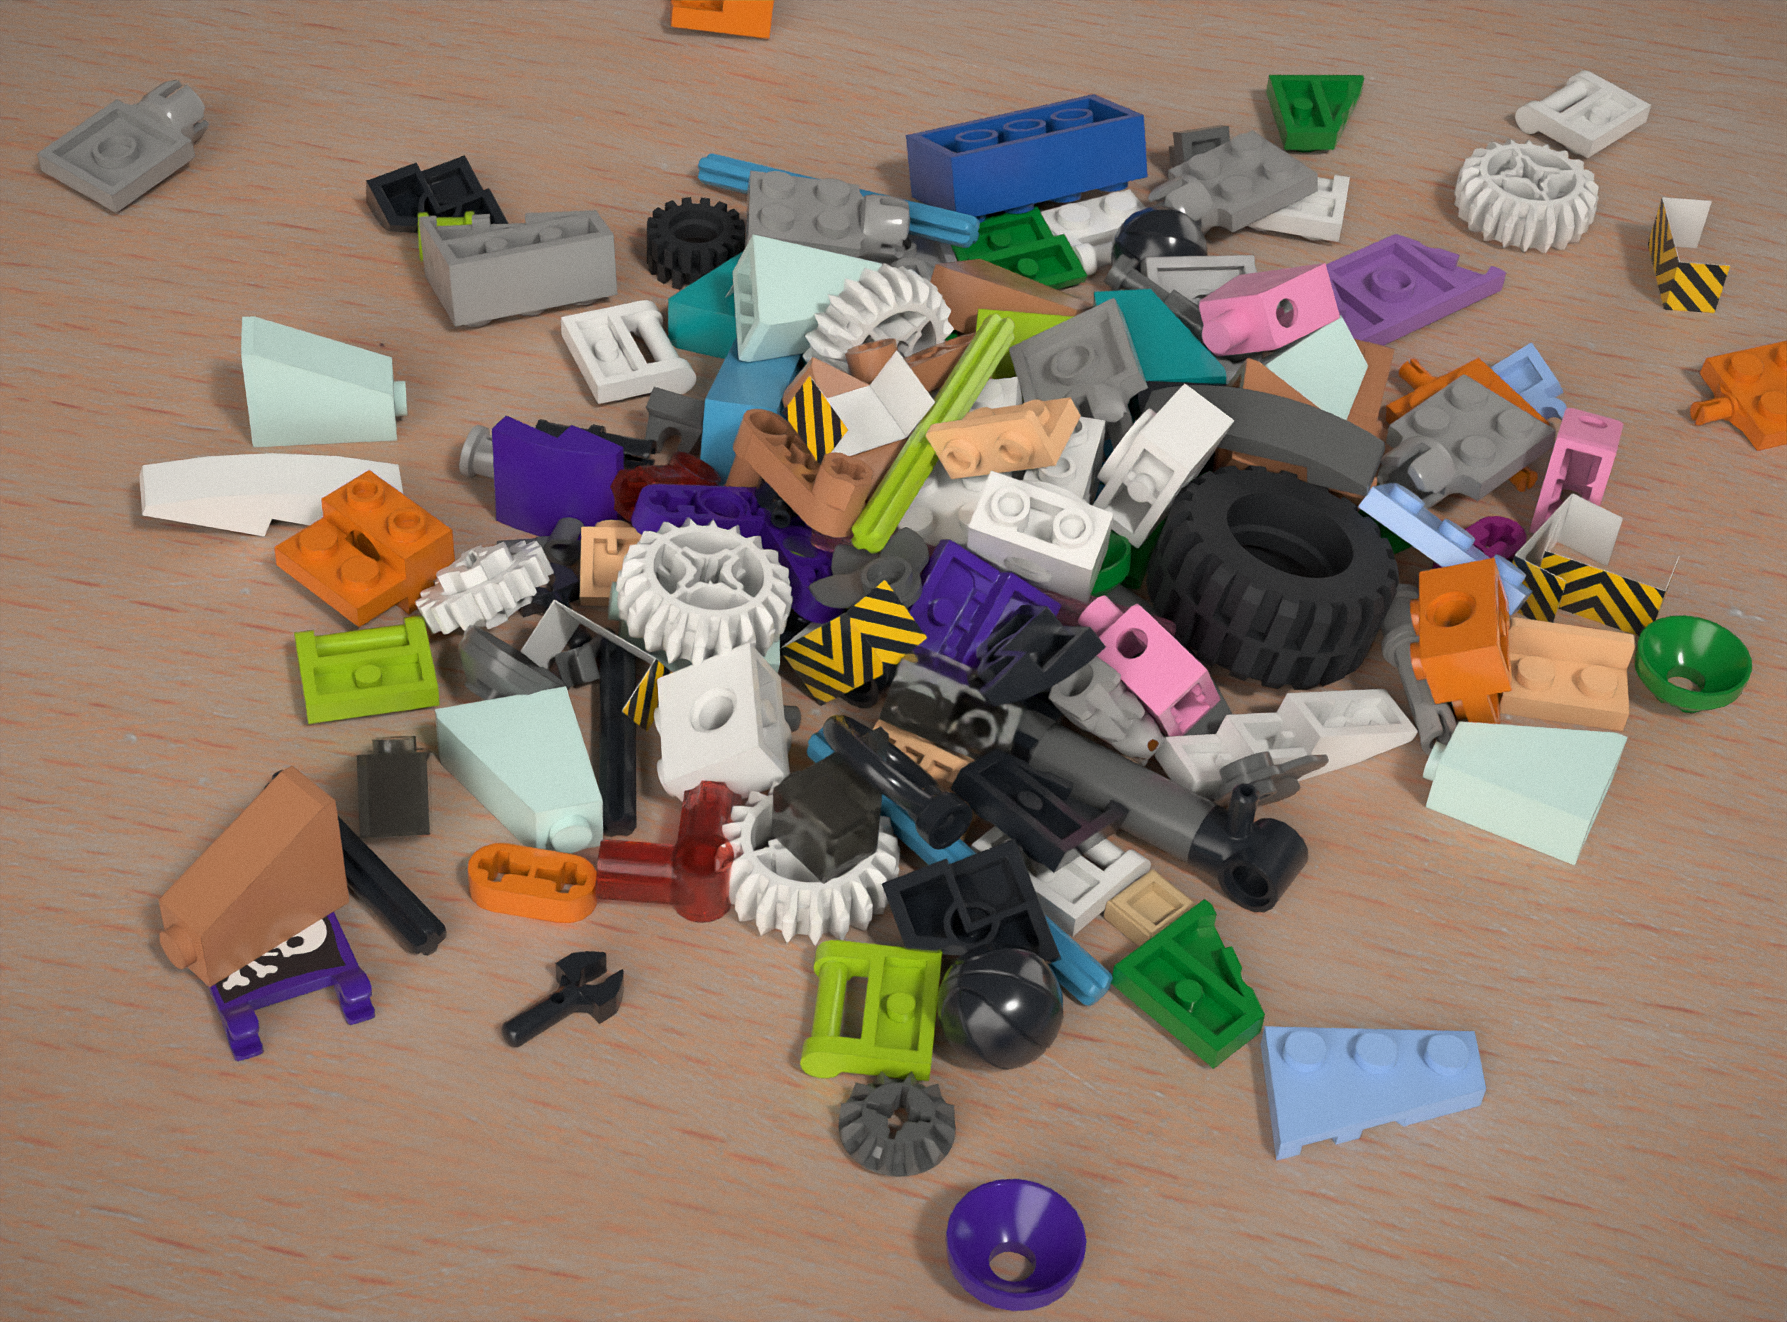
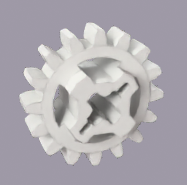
M525 540L520 541L509 549L504 542L484 548L480 545L462 553L458 560L448 567L439 570L436 574L437 579L433 581L435 586L423 590L420 593L422 598L416 600L415 603L432 634L441 630L443 634H448L459 626L466 631L470 624L490 629L508 621L510 615L521 607L530 604L533 600L532 596L537 593L535 588L547 584L550 581L548 576L553 574L554 571L542 546L537 541L526 544Z

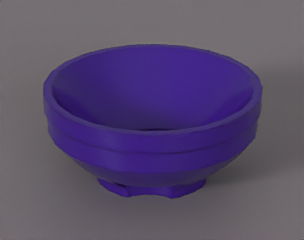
M999 1179L982 1184L968 1192L956 1204L949 1217L945 1239L948 1264L955 1279L964 1290L985 1304L1010 1311L1038 1309L1048 1306L1063 1297L1073 1286L1083 1266L1087 1243L1084 1225L1077 1211L1064 1197L1049 1187L1021 1179ZM1014 1252L1027 1258L1031 1262L1034 1272L1025 1280L1012 1282L997 1276L992 1271L989 1263L998 1254Z

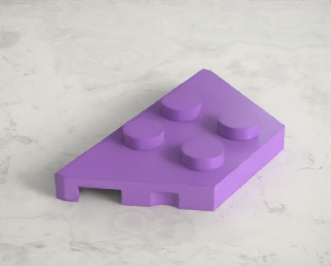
M1393 234L1326 264L1339 315L1344 319L1353 338L1383 346L1501 291L1506 272L1500 268L1490 266L1487 273L1480 274L1459 267L1457 264L1460 255L1440 248L1424 246L1419 241L1398 234Z

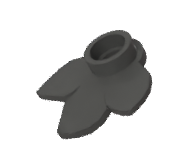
M908 527L897 531L888 540L882 551L871 554L865 549L858 550L856 547L839 544L835 547L831 568L833 575L810 584L809 590L813 597L825 606L852 608L885 580L907 609L921 596L923 586L919 574L929 561L928 547L923 538Z
M1269 751L1252 754L1222 767L1219 772L1224 784L1219 787V791L1205 798L1222 807L1230 804L1233 788L1238 784L1247 783L1253 785L1259 791L1257 806L1275 803L1295 795L1301 788L1297 779L1324 767L1329 762L1327 754L1308 755L1283 764L1274 765Z

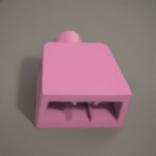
M1326 263L1238 275L1200 300L1199 311L1204 325L1202 328V339L1205 346L1217 357L1281 348L1340 318ZM1282 299H1287L1293 306V309L1287 313H1284L1283 307L1276 310Z
M1574 408L1565 409L1530 526V533L1535 534L1562 505L1563 501L1559 498L1561 491L1564 489L1576 491L1582 495V498L1600 506L1617 453L1623 428L1622 422Z
M1104 595L1094 600L1080 615L1078 623L1082 627H1091L1106 646L1097 657L1121 674L1120 681L1126 686V690L1132 692L1137 697L1144 710L1152 716L1160 731L1166 737L1183 736L1221 700L1208 670L1139 604L1131 606L1123 613ZM1143 653V654L1140 655L1139 657L1133 658V657L1136 656L1137 654Z

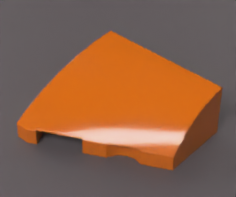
M670 0V25L677 28L769 39L774 0Z

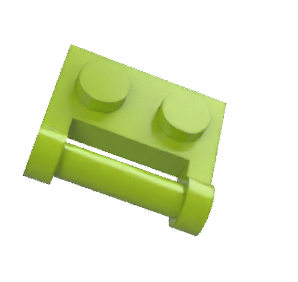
M423 616L404 617V624L318 636L314 635V630L294 632L308 724L440 706L438 683Z
M828 940L818 945L815 951L813 968L814 973L819 977L811 1037L806 1039L802 1046L800 1065L803 1071L812 1077L821 1079L836 1077L841 1072L878 1076L881 1071L887 1077L904 1079L912 1071L916 1080L929 1081L942 952L906 950L905 947L842 940ZM853 976L868 978L861 1039L840 1037L847 981Z

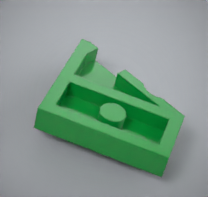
M1269 75L1266 94L1284 150H1296L1299 152L1334 150L1361 97L1365 80L1364 76Z
M1203 899L1114 965L1111 984L1210 1067L1215 1069L1261 1032L1265 1013L1253 988L1249 987L1242 979L1241 972L1243 967L1233 947L1225 948L1215 928L1217 914L1213 905L1206 899Z

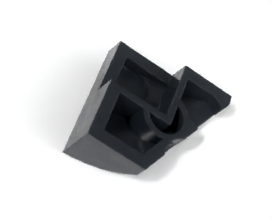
M465 155L423 171L420 170L417 163H413L366 181V203L380 225L389 232L418 233L419 213H428L429 216L464 217L465 212H474L475 215L490 214L491 224H509L490 188L485 190L482 188Z
M1021 605L976 648L977 658L981 662L978 667V675L986 684L979 692L991 706L1010 704L1031 697L1070 677L1095 658L1106 646L1091 627L1063 626L1048 606Z
M1015 839L951 864L946 858L882 883L906 950L929 953L942 952V954L962 956L979 945L1009 943L1028 949L1042 957L1047 964L1062 960Z

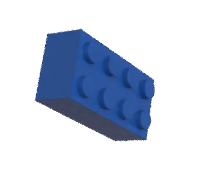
M1095 94L906 135L912 197L926 205L974 216L979 220V223L986 220V214L999 211L1010 214L1025 213L1034 209V203L1047 200L1058 203L1072 202L1082 197L1081 192L1094 189L1104 192L1120 191L1128 187L1129 181L1148 177L1144 115Z

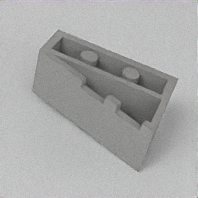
M596 210L525 213V223L491 224L490 214L472 215V225L437 226L436 216L419 217L425 277L455 327L461 325L470 327L483 326L491 322L492 319L517 314L533 316L544 312L547 308L567 304L589 305L598 301L599 298L618 295L614 234Z

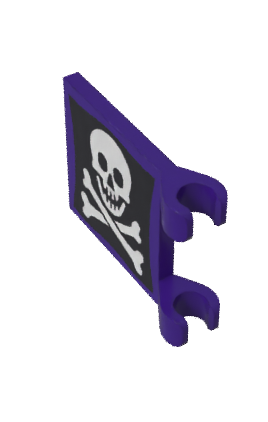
M334 912L215 985L208 986L235 1061H242L263 1054V1044L258 1035L260 1029L259 1022L254 1010L334 986L343 1015L349 1025L358 1024L373 1019L376 1016L375 1009L370 1000L372 986L369 978L359 967Z

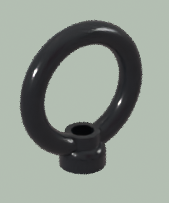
M833 715L825 721L823 734L830 747L864 780L906 810L909 817L915 821L916 831L919 836L933 849L947 848L963 836L971 823L973 813L971 807L958 795L947 792L937 780L913 759L862 723L845 715Z

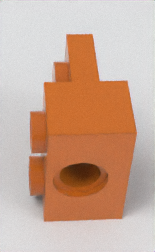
M370 470L321 498L323 518L274 547L276 565L358 627L363 626L394 605H397L409 615L418 610L415 601L422 598L420 593L425 589L435 586L433 581L437 579V572L455 562L453 530Z
M1495 558L1419 572V598L1410 600L1412 624L1416 635L1419 636V642L1410 644L1411 663L1417 681L1427 679L1435 704L1452 701L1458 720L1468 719V722L1501 724L1500 693L1512 691V675L1509 656V602Z

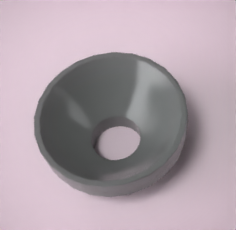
M471 624L464 632L465 636L458 645L461 665L467 679L464 685L484 700L513 695H530L542 690L564 686L569 691L570 687L543 666L539 667L522 652L494 635Z

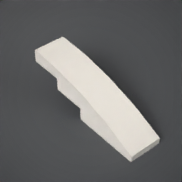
M265 453L205 456L143 465L139 474L142 515L264 537L271 519L311 525L323 518L321 498L368 470L402 494L403 489L399 465L325 455Z
M1385 689L1287 693L1277 712L1226 715L1216 734L1164 737L1166 740L1156 752L1155 757L1171 781L1205 798L1219 791V787L1224 784L1219 772L1222 767L1252 754L1269 751L1274 765L1283 764L1303 756L1327 754L1329 762L1324 767L1297 779L1302 781L1356 764L1411 742L1418 730Z

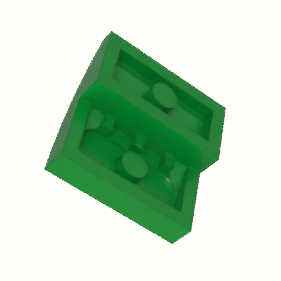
M1034 206L1033 210L1025 213H1004L988 217L979 224V237L976 243L971 244L968 248L951 245L957 261L982 259L1056 290L1084 283L1087 278V274L1066 235L1053 236L1038 206Z

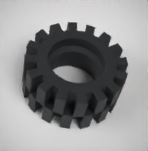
M691 197L682 198V205L678 206L671 200L665 203V210L657 207L652 212V217H648L647 220L648 270L652 275L657 274V280L663 284L672 280V288L682 290L684 284H692L745 250L744 219H739V212L735 209L727 211V204L721 201L715 206H710V198L701 197L700 204H694Z

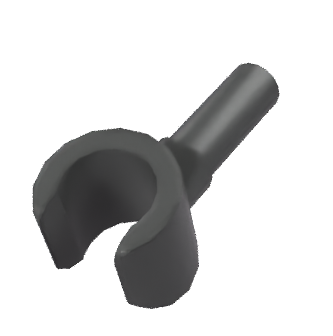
M562 518L557 522L550 536L497 541V544L504 542L509 549L520 541L525 540L526 544L537 541L552 562L568 567L576 563L581 556V540H576L581 533V527H584V525L575 518Z
M609 627L604 628L609 632L615 634L613 629ZM597 634L581 647L555 655L561 680L569 687L600 678L595 658L600 654V644L603 638L600 634Z

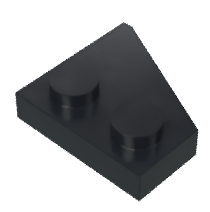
M997 748L961 768L950 788L970 805L977 816L993 823L1012 840L1015 839L1029 858L1043 864L1053 873L1117 832L1130 812L1125 806L1113 800H1110L1104 812L1069 796L1073 789V782L1051 772L1037 770L1026 761Z

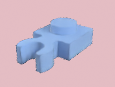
M1532 342L1490 367L1546 420L1556 417L1562 421L1567 406L1562 400L1555 397L1564 392Z

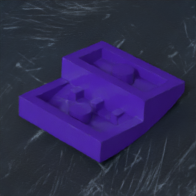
M507 415L492 428L496 521L536 536H550L557 522L567 517L578 519L583 523L584 527H595L598 522L605 520L624 521V457L622 446L574 425L569 426L556 438ZM581 533L576 541L581 540Z
M941 539L920 575L923 586L921 596L913 605L907 608L927 638L899 663L926 679L1002 716L1008 704L991 706L979 692L986 684L978 675V667L981 662L977 658L976 648L1021 605L1048 606L1055 616L1062 605L1012 572H1000L951 539Z

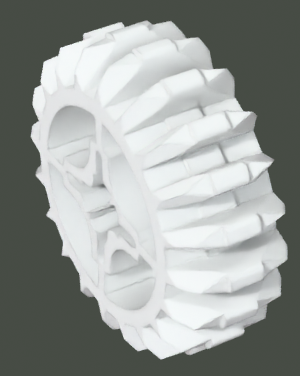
M1507 139L1504 145L1489 142L1486 149H1474L1472 156L1465 159L1457 179L1454 205L1459 208L1458 217L1468 221V230L1483 232L1485 241L1497 240L1502 242L1503 248L1509 245L1520 247L1524 253L1528 248H1536L1541 253H1546L1550 246L1558 250H1564L1568 243H1579L1582 234L1587 233L1589 225L1593 223L1596 214L1599 186L1594 183V173L1584 169L1583 161L1579 159L1570 160L1568 158V151L1556 152L1549 148V144L1543 147L1533 145L1530 140H1527L1525 144H1517L1513 140Z
M885 263L878 271L864 268L858 282L845 278L844 290L838 296L828 294L831 304L826 311L814 314L818 327L805 335L811 347L802 357L807 363L812 357H815L850 375L845 356L848 349L864 343L893 338L896 340L898 352L905 358L945 342V338L954 330L948 321L951 309L946 305L945 300L942 299L943 296L937 291V287L911 269L908 270L903 266L899 268L891 267Z
M687 517L680 528L671 523L663 522L657 533L644 531L640 541L637 544L630 545L628 553L624 556L622 570L618 572L616 584L619 618L627 621L629 637L644 638L646 652L665 651L669 664L681 658L689 660L693 666H697L705 659L715 655L723 657L730 653L733 648L748 642L762 656H766L773 642H778L780 634H783L790 613L792 587L789 586V569L779 564L778 551L771 549L763 550L761 536L749 538L741 536L739 525L730 530L717 527L713 518L707 526L696 525L689 517Z
M800 777L795 788L786 789L774 781L768 796L751 791L745 806H733L731 815L728 817V824L722 825L721 833L718 836L715 871L719 875L721 892L724 895L725 903L735 904V911L738 913L739 921L756 919V925L761 936L775 928L782 930L786 944L789 943L795 934L808 935L814 946H816L822 934L829 932L843 941L846 933L849 931V925L866 931L869 921L872 920V914L883 915L885 907L889 903L882 883L899 877L900 847L898 846V838L893 836L894 830L891 827L890 818L879 816L875 800L858 802L854 787L848 788L841 793L833 791L829 779L820 788L807 787L802 777Z

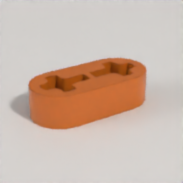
M493 843L483 846L474 852L468 861L469 894L473 902L482 909L556 923H574L588 917L597 906V872L593 864L583 857L508 843ZM498 873H506L502 877L501 882H493L497 878ZM565 884H572L568 893H560Z

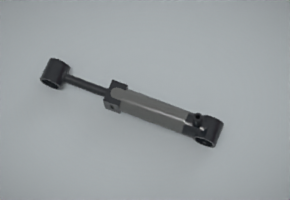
M898 663L890 671L839 696L850 705L859 708H870L885 694L890 695L896 691L989 739L988 753L997 748L1026 761L1037 770L1051 772L1073 782L1070 797L1103 812L1110 800L1122 804L1130 812L1119 829L1218 879L1223 892L1234 903L1252 912H1266L1273 909L1308 861V848L1304 839L1295 829L1285 822L1273 818H1261L1254 822L1259 791L1253 785L1247 783L1236 785L1232 790L1229 808L1226 809L1062 726L1064 714L1058 708L1035 696L1016 701L1005 715L1001 717L909 670V668L901 663Z

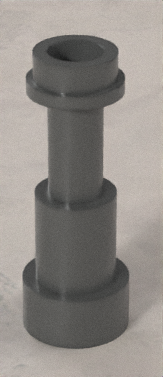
M1122 254L1103 281L1112 287L1111 291H1118L1121 288L1124 290L1152 289L1205 346L1202 339V328L1204 325L1199 306L1175 289L1171 293L1164 290L1135 269L1139 262L1135 258L1131 260Z

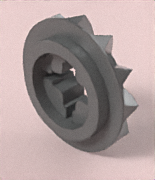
M881 1071L873 1083L868 1085L855 1083L850 1098L846 1103L841 1104L839 1135L842 1144L857 1163L875 1173L905 1177L926 1172L938 1165L948 1155L955 1140L954 1105L947 1104L943 1100L938 1084L928 1087L919 1084L912 1071L904 1079H889ZM905 1108L908 1113V1122L904 1123L901 1131L897 1130L895 1140L890 1139L888 1118L893 1116L895 1110Z

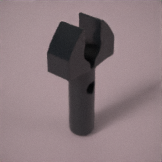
M549 562L554 573L548 576L550 581L547 584L552 592L547 591L546 588L536 587L537 593L532 596V602L518 609L522 617L525 618L538 613L545 614L553 600L573 610L569 603L580 599V581L573 570L560 564ZM580 623L566 645L571 650L581 647L593 638L586 627Z
M584 951L569 954L555 963L556 981L560 984L558 990L503 1023L501 1027L503 1039L511 1047L518 1048L574 1012L588 1013L601 1024L615 1015L621 1005L624 992L623 969L608 977L601 984L588 985L586 983L594 981L607 972L606 953Z

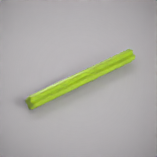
M996 313L991 314L978 329L934 398V405L916 426L853 524L852 532L854 536L851 540L854 547L858 550L865 548L871 554H875L885 547L939 460L935 450L926 438L928 429L932 424L962 420L966 413L969 412L1014 340L1012 331L1015 328V324L1011 318L1002 319Z

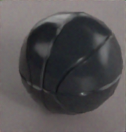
M1169 206L1149 207L1130 215L1119 227L1111 247L1112 266L1124 254L1131 260L1135 258L1139 261L1135 269L1140 273V263L1146 257L1208 256L1205 236L1198 224L1184 212Z
M1009 943L983 944L967 951L948 969L938 990V1019L948 1043L960 1056L983 1068L1008 1070L1023 1067L1035 1061L1046 1052L1047 1048H1050L1057 1038L1064 1018L1063 993L1053 970L1042 957L1019 945Z

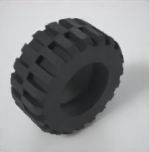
M1234 465L1221 467L1213 473L1209 471L1193 479L1187 486L1181 488L1176 495L1146 569L1148 574L1146 578L1148 594L1162 625H1170L1172 636L1183 647L1190 646L1196 650L1197 658L1211 667L1217 664L1229 670V676L1242 681H1246L1247 678L1259 680L1263 687L1279 689L1284 685H1292L1294 690H1309L1318 686V684L1322 687L1345 678L1346 675L1355 672L1368 654L1397 594L1396 588L1399 584V571L1393 549L1387 538H1380L1378 525L1370 517L1363 518L1357 512V506L1345 497L1339 499L1328 492L1329 488L1309 484L1297 479L1298 474L1281 470L1279 473L1268 472L1266 467L1253 465L1248 466L1244 470H1239Z

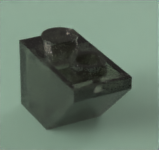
M919 646L901 658L879 719L977 760L996 748L1009 754L1026 707L1019 701L1000 706L989 705L979 692L986 684L978 675V670Z
M880 726L860 739L887 762L889 733ZM834 751L833 754L805 770L789 774L779 785L773 787L771 834L825 884L877 852L883 794L857 774Z
M390 736L372 739V750H364L357 754L360 838L430 835L432 832L431 748H417L416 736Z

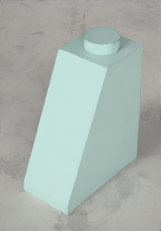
M753 234L733 270L738 359L754 362L805 353L811 347L805 335L817 329L818 322L814 314L825 312L831 304L828 294L838 296L844 290L845 278L858 282L864 268L878 271L882 263Z
M255 316L242 317L241 358L253 447L397 441L396 417L408 416L406 381H394L392 357Z
M1342 316L1336 321L1279 348L1259 361L1321 410L1347 420L1368 368V364Z
M566 686L542 690L530 695H513L435 709L438 756L441 765L524 846L563 853H574L582 849L603 846V800Z
M1459 721L1448 744L1445 745L1437 741L1426 763L1423 778L1433 781L1426 807L1575 865L1613 781L1628 737L1615 732Z

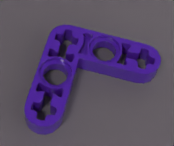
M653 484L642 488L631 517L632 526L641 535L644 531L657 533L663 522L671 523L680 528L687 517L700 526H707L713 518L717 527L730 530L739 525L741 536L745 538L761 536L763 550L771 549L778 551L779 564L789 569V586L792 587L790 595L792 596L791 607L797 614L814 623L826 624L844 613L846 608L825 606L818 602L809 590V585L813 582L833 575L831 568L833 552L822 534L807 525L800 516L792 517L790 525L785 528L775 527L770 520V511L760 506L755 497L756 487ZM790 551H794V552H796V553H799V554L803 555L804 557L799 556V555H797V554H794V553H792V552H790Z

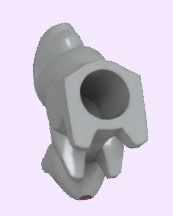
M1097 656L1070 677L1052 686L1048 698L1071 722L1081 729L1109 742L1119 752L1133 759L1141 766L1147 764L1148 759L1158 751L1166 740L1156 721L1144 710L1141 702L1132 692L1126 690V686L1120 681L1121 674Z

